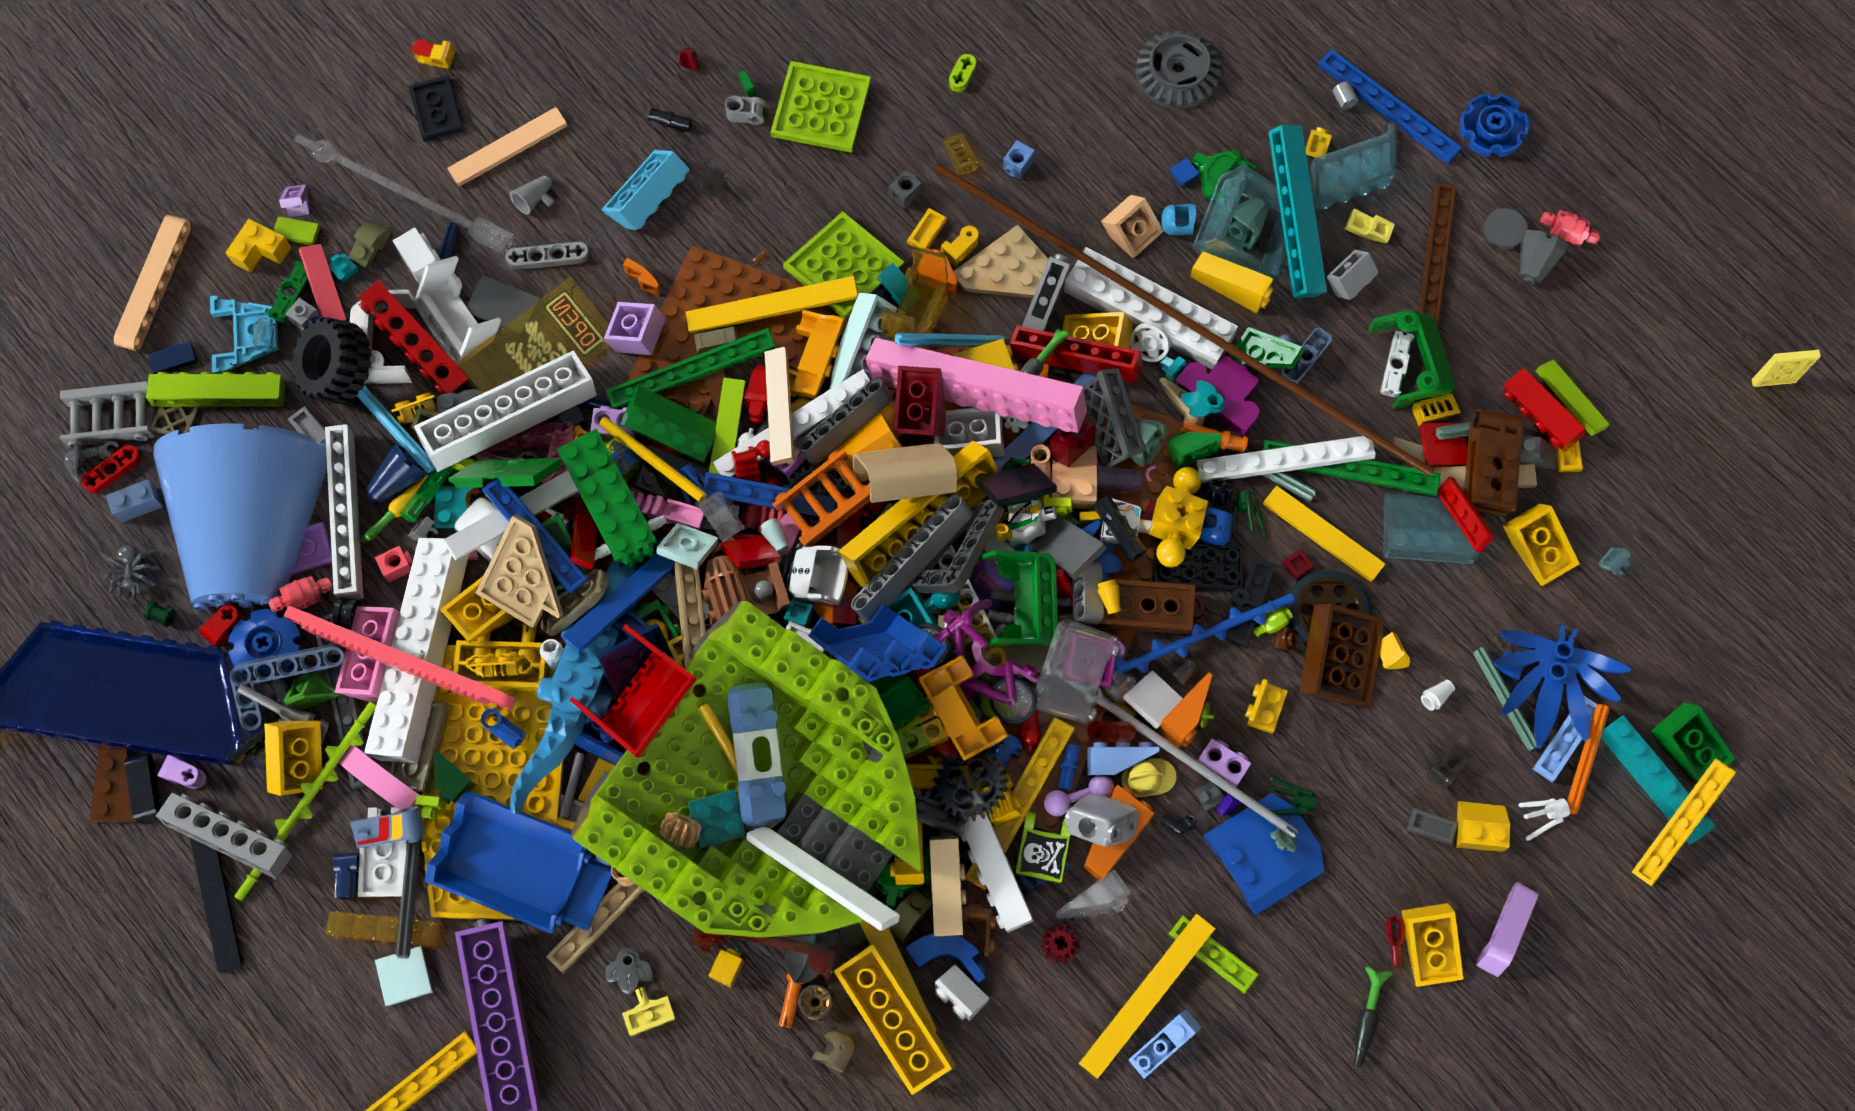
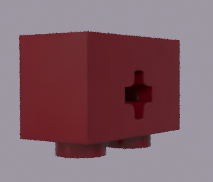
M1084 418L1079 433L1062 430L1057 432L1050 439L1051 459L1066 467H1070L1095 443V423Z

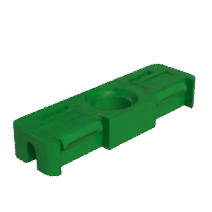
M295 261L294 270L290 277H285L276 293L277 299L271 310L267 309L269 318L281 323L287 321L288 317L285 313L300 298L309 282L302 262ZM287 288H293L296 290V293L289 296L284 291Z
M449 466L437 472L436 468L434 471H431L404 507L400 516L407 522H415L416 518L425 506L430 503L441 488L442 483L454 469Z

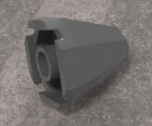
M1526 230L1521 239L1520 276L1524 278L1523 282L1530 285L1541 283L1565 253L1568 246L1565 241L1554 235L1551 238L1546 237L1547 233L1542 231Z

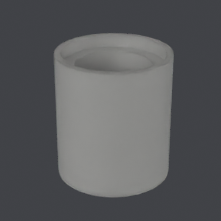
M1348 81L1338 84L1332 90L1342 110L1353 107L1359 101Z

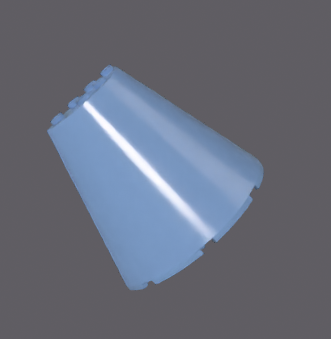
M231 423L192 426L189 432L180 434V431L176 430L162 436L154 445L153 455L191 605L195 610H207L208 607L220 609L223 605L238 604L241 608H250L256 604L270 607L268 601L275 596L280 597L279 588L290 582L291 570L295 567L299 555L298 550L299 548L301 549V542L304 540L306 527L309 525L327 472L326 444L321 441L312 443L310 436L287 429L259 425V429L253 428V430L245 429L244 424Z

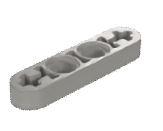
M570 242L513 248L506 253L505 259L511 269L522 270L581 264L588 260L590 254L585 243ZM579 249L582 250L581 256H577L576 254ZM567 250H570V253H569V254H570V257H569V258H568ZM555 251L564 252L563 257L560 259L552 257ZM534 253H541L543 255L539 261H533L531 257ZM514 256L519 257L517 262H513Z

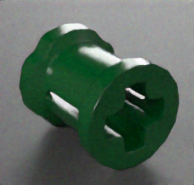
M152 601L145 610L144 618L148 621L160 622L164 627H169L175 618L176 612L173 608L167 609Z

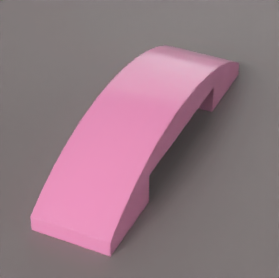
M351 746L339 761V764L399 810L413 806L416 803L417 795H420L376 763L370 756L364 754L357 746Z

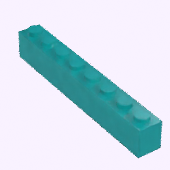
M1280 125L1268 132L1293 298H1314L1327 293L1304 135L1302 125Z

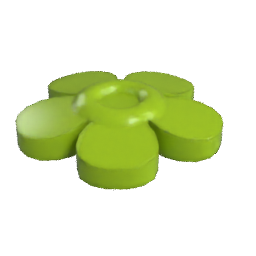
M1206 702L1201 713L1202 728H1206L1208 718L1214 719V715L1210 714L1209 702Z

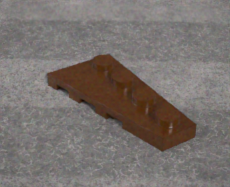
M101 731L90 822L139 823L134 820L130 807L125 771V759L130 757L127 733L124 731Z

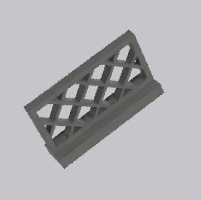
M1119 368L1101 370L1096 373V378L1083 386L1087 407L1086 417L1087 420L1095 423V445L1104 471L1114 468L1134 455L1145 452ZM1088 390L1092 391L1091 401L1087 394ZM1098 396L1102 398L1100 406L1097 405ZM1095 410L1099 412L1097 421L1094 416ZM1105 417L1108 418L1107 427L1103 425ZM1102 431L1105 432L1104 441L1101 438ZM1111 437L1115 439L1114 447L1110 446ZM1108 451H1109L1110 453H1112V457H1111V462H1110V463H1109V459H1108Z

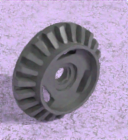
M1175 30L1174 33L1166 31L1161 36H1154L1150 42L1147 41L1144 48L1140 50L1136 63V77L1142 91L1157 104L1175 109L1190 108L1201 104L1214 93L1220 80L1221 62L1218 59L1217 51L1212 49V45L1209 42L1203 41V37L1200 35L1196 37L1189 31L1187 33H1180V30ZM1184 47L1189 48V49L1195 51L1200 57H1197L1196 55H1194L1193 53H1191L1190 51H1188V50L1185 49ZM1156 55H1162L1160 71H1156L1153 67ZM1175 65H1181L1183 66L1184 71L1175 72L1173 70V67ZM1196 79L1195 82H1192V83H1190V84L1178 85V84H1181V83H1184V82H1187V81Z

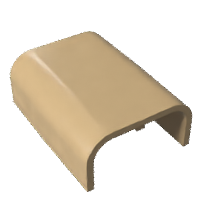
M940 443L855 453L853 456V473L859 481H870L871 503L957 492V471L954 458Z

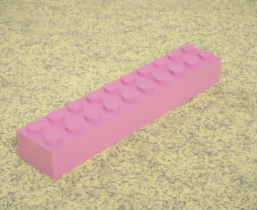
M879 338L874 339L866 357L872 379L880 378L887 387L897 389L898 365L941 368L945 402H953L962 407L969 406L983 412L990 411L1003 417L1010 416L1024 422L1031 421L1039 423L1044 427L1051 426L1060 428L1065 432L1072 431L1079 433L1087 413L1083 386L913 346H899L895 342Z

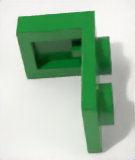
M658 599L650 604H642L634 612L645 622L661 615L674 638L682 635L677 623L672 624L668 617L672 615L666 604L661 606Z

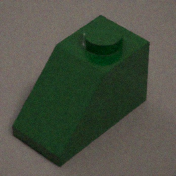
M437 751L434 758L435 787L441 791L438 796L448 804L451 801L456 804L467 790L471 791L477 784Z

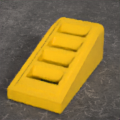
M1453 394L1422 400L1414 403L1411 408L1419 428L1422 423H1435L1461 413ZM1449 401L1453 410L1449 411L1445 402ZM1438 404H1441V405H1442L1443 410H1444L1443 413H1441V410H1440ZM1431 406H1434L1437 414L1433 413ZM1423 409H1427L1429 416H1426Z

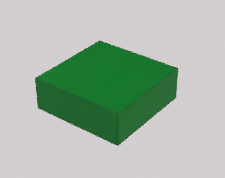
M744 70L738 73L740 85L746 96L750 98L755 97L754 85L747 72Z

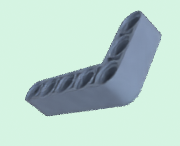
M329 644L237 664L230 673V680L242 727L246 730L257 729L264 719V713L261 704L254 700L247 702L242 699L241 694L237 692L241 683L258 692L257 683L339 666L345 657L344 647L338 644ZM331 650H337L340 653L341 658L338 660H331L328 656V652ZM307 655H314L318 663L309 665L306 663L305 657ZM286 659L291 660L294 663V668L292 670L285 669L282 661ZM262 664L268 665L271 668V673L268 675L262 674L259 666ZM236 670H245L248 678L245 680L239 679L236 676ZM249 713L255 714L258 717V722L249 723L246 715Z

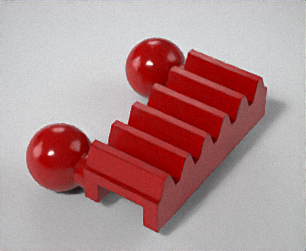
M762 440L758 442L756 447L750 446L748 447L749 450L736 453L731 451L736 478L761 483L756 458L757 455L763 458L770 456V441ZM769 478L764 482L765 484L781 487L780 482L775 478Z

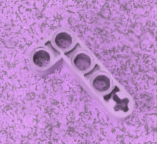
M1518 882L1514 884L1490 941L1477 959V967L1499 977L1509 966L1539 893Z

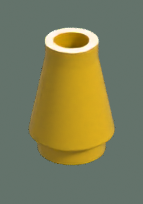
M1115 579L1097 584L1099 588L1097 592L1108 614L1121 611L1119 584H1116Z

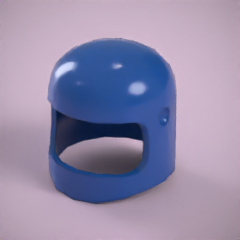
M1207 507L1204 517L1206 526L1202 528L1200 538L1206 544L1225 545L1231 538L1234 516L1231 513ZM1207 514H1213V515H1215L1217 518H1212V517L1208 516Z

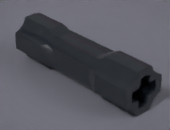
M1105 496L1094 504L1093 508L1101 520L1106 523L1128 560L1133 562L1142 557L1147 551L1138 536L1133 533L1111 496Z

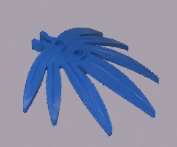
M1561 625L1559 628V639L1557 642L1520 631L1501 630L1500 635L1511 644L1534 650L1505 655L1496 659L1494 666L1513 669L1539 662V665L1530 671L1514 688L1501 712L1502 716H1506L1517 709L1532 694L1541 678H1544L1534 716V736L1537 748H1541L1553 727L1560 707L1564 684L1566 685V698L1571 720L1582 740H1588L1589 724L1587 709L1576 674H1579L1595 693L1607 700L1618 703L1621 700L1618 693L1601 675L1590 667L1611 674H1625L1631 670L1630 667L1609 657L1574 648V639L1578 629L1574 628L1567 641H1564L1566 637L1564 632L1565 625Z

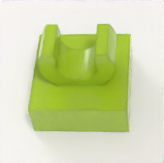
M417 795L415 804L422 808V818L434 821L436 810L444 811L446 802L440 797Z

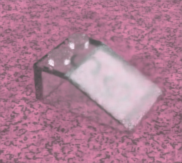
M1113 870L1059 909L1055 919L1057 922L1110 914L1114 910L1118 913L1128 906L1127 903L1130 902L1131 891L1117 872Z

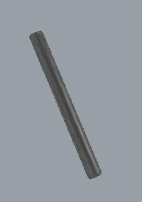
M407 840L396 955L400 959L410 957L421 840L409 843Z

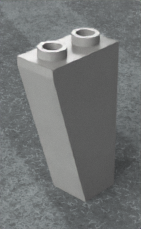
M1059 253L1049 257L1022 327L1045 331L1073 264L1068 262L1069 257Z

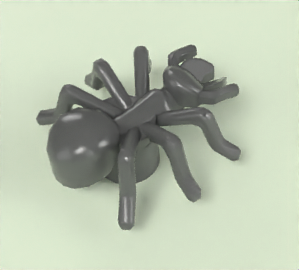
M123 545L117 552L120 562L113 557H107L106 559L118 565L119 569H108L104 578L111 577L113 573H123L110 581L111 588L109 593L115 590V583L120 580L123 581L122 585L118 587L119 597L122 596L121 589H123V594L127 598H130L131 592L135 598L136 587L138 594H141L140 585L134 581L137 578L155 586L156 583L142 575L143 569L159 570V567L139 563L142 557H149L155 551L150 550L147 553H139L134 546Z

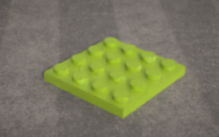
M790 61L772 125L771 137L852 153L871 84V77Z
M842 211L783 263V268L804 286L854 276L859 295V293L871 294L881 285L877 277L892 262L900 268L904 265V261ZM857 299L829 304L828 306L845 320L851 315Z

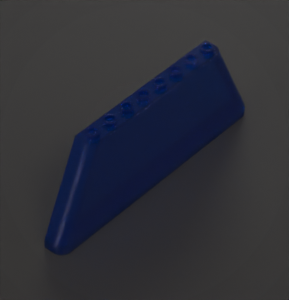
M50 620L49 623L41 621L0 669V729L225 765H231L226 757L235 751L243 741L226 654L221 648L216 646L203 648L192 642H186L184 645L167 638L160 641L154 640L153 637L148 635L135 637L124 631H118L116 634L110 633L104 628L91 630L86 629L85 626L80 624L66 626L62 622ZM245 760L238 767L244 766Z

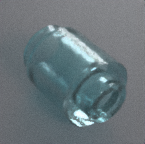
M260 318L259 321L254 323L252 341L254 349L264 352L272 351V347L275 346L277 325L273 323V320Z

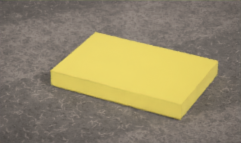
M1819 350L1774 354L1752 378L1753 387L1796 383L1821 357Z

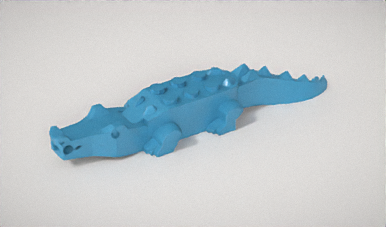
M613 559L609 569L605 572L608 574L609 582L603 596L581 618L576 619L562 630L561 637L639 569L640 564L634 563L632 568L628 565L619 568L615 559ZM636 604L630 608L633 612H635ZM612 625L581 653H578L566 643L552 678L541 679L537 689V696L541 700L550 702L552 707L544 736L513 785L510 798V809L513 814L517 815L521 812L529 793L546 775L561 764L573 748L584 724L591 721L569 699L574 697L601 716H605L611 707L615 705L616 699L614 694L610 691V688H607V679L596 658L597 655L627 639Z

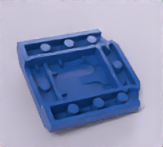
M1273 793L1258 801L1268 810L1295 808V806ZM1249 807L1203 836L1214 854L1218 855L1242 891L1243 898L1255 915L1324 872L1321 845L1299 813L1277 815L1295 827L1299 834L1293 832L1297 836L1295 837L1297 849L1294 852L1288 851L1286 847L1284 850L1277 848L1276 840L1272 839L1270 834L1277 830L1278 827Z

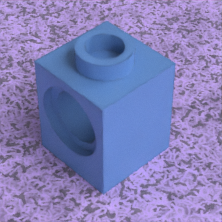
M1017 140L1003 159V169L1008 175L1021 179L1034 161L1035 150ZM1014 160H1021L1022 162L1016 163Z

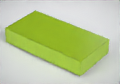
M278 216L273 231L283 235L287 241L315 245L320 226L317 223Z

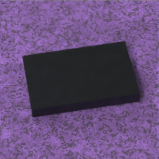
M449 75L408 86L423 142L464 131Z
M1034 463L977 476L975 482L998 507L1052 494L1057 490V485Z

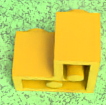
M248 219L225 253L234 265L251 273L262 256L281 264L292 247L283 235Z

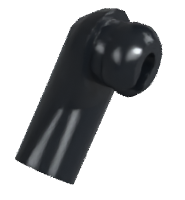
M1166 813L1160 823L1174 833L1181 834L1193 830L1196 819L1192 815H1186L1185 818L1176 820Z

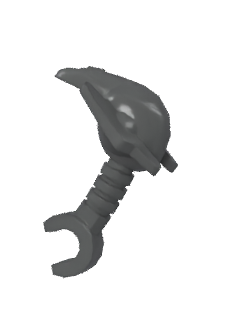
M107 441L103 446L85 449L84 451L78 448V444H75L74 449L68 451L64 457V464L72 479L77 483H81L77 470L84 464L85 458L97 456L98 454H104L106 457H109L112 454L107 451V447L114 446L118 448V443Z

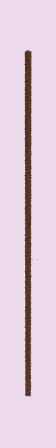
M939 163L935 166L934 171L1427 476L1430 477L1435 469L951 170Z

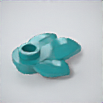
M1203 380L1197 381L1196 392L1181 394L1183 403L1190 407L1189 415L1201 418L1209 413L1216 414L1224 408L1225 403L1222 396L1216 393V389L1212 384Z

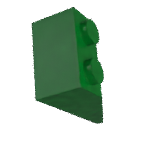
M1683 702L1651 730L1663 750L1696 784L1715 758L1727 766L1735 760V757L1700 706Z

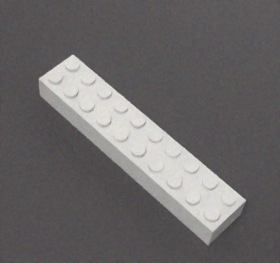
M419 538L391 647L442 667L452 623L440 609L460 594L469 554L456 561L444 544V539ZM386 665L364 754L380 761L418 763L421 753L420 748L422 740H424L425 728L430 716L431 703L434 700L437 685Z

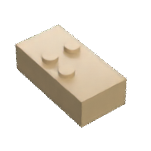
M930 836L934 936L963 935L962 905L966 904V891L961 890L960 881H965L964 864H959L958 836Z

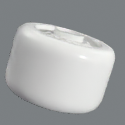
M479 498L458 518L455 523V529L458 532L498 509L489 500ZM503 535L481 546L476 551L488 561H491L498 547L497 544Z

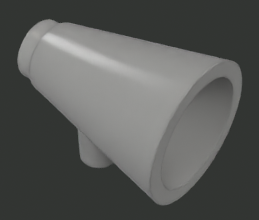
M546 176L539 177L510 192L513 204L526 215L531 213L540 200L548 207L552 206L555 202L546 193L552 186L550 179Z

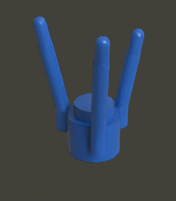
M689 463L678 470L680 474L707 494L706 497H708V493L698 481L700 479L704 483L705 477L696 467L694 468ZM681 488L686 503L692 505L688 493Z

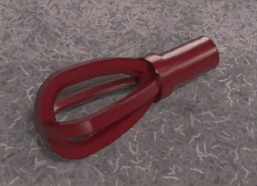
M1391 916L1387 919L1385 926L1387 939L1391 945L1392 967H1402L1401 945L1405 935V923L1401 917ZM1393 920L1398 922L1397 944H1395L1393 937Z

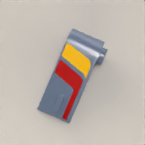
M410 806L400 809L393 814L350 822L357 849L404 840L413 843L423 839L422 835L426 833L419 806Z

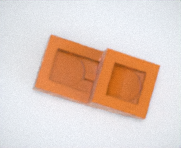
M626 258L623 263L625 273L637 278L642 290L660 297L662 293L655 278L640 264Z

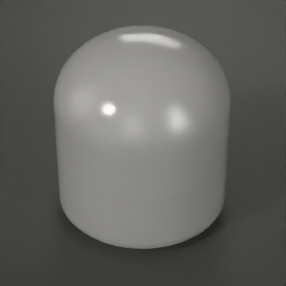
M766 580L758 582L753 590L754 599L758 602L768 601L773 593L772 584Z

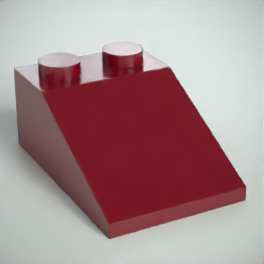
M898 365L893 432L944 437L946 409L941 368Z

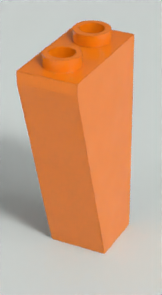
M1117 785L1111 799L1123 802L1137 809L1139 813L1137 831L1134 834V838L1124 843L1107 847L1095 843L1092 844L1083 868L1101 882L1155 814L1152 812L1153 808L1143 800L1139 802L1133 797L1134 793L1125 786L1121 788Z

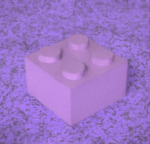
M618 302L604 339L615 352L652 355L666 318L655 304Z

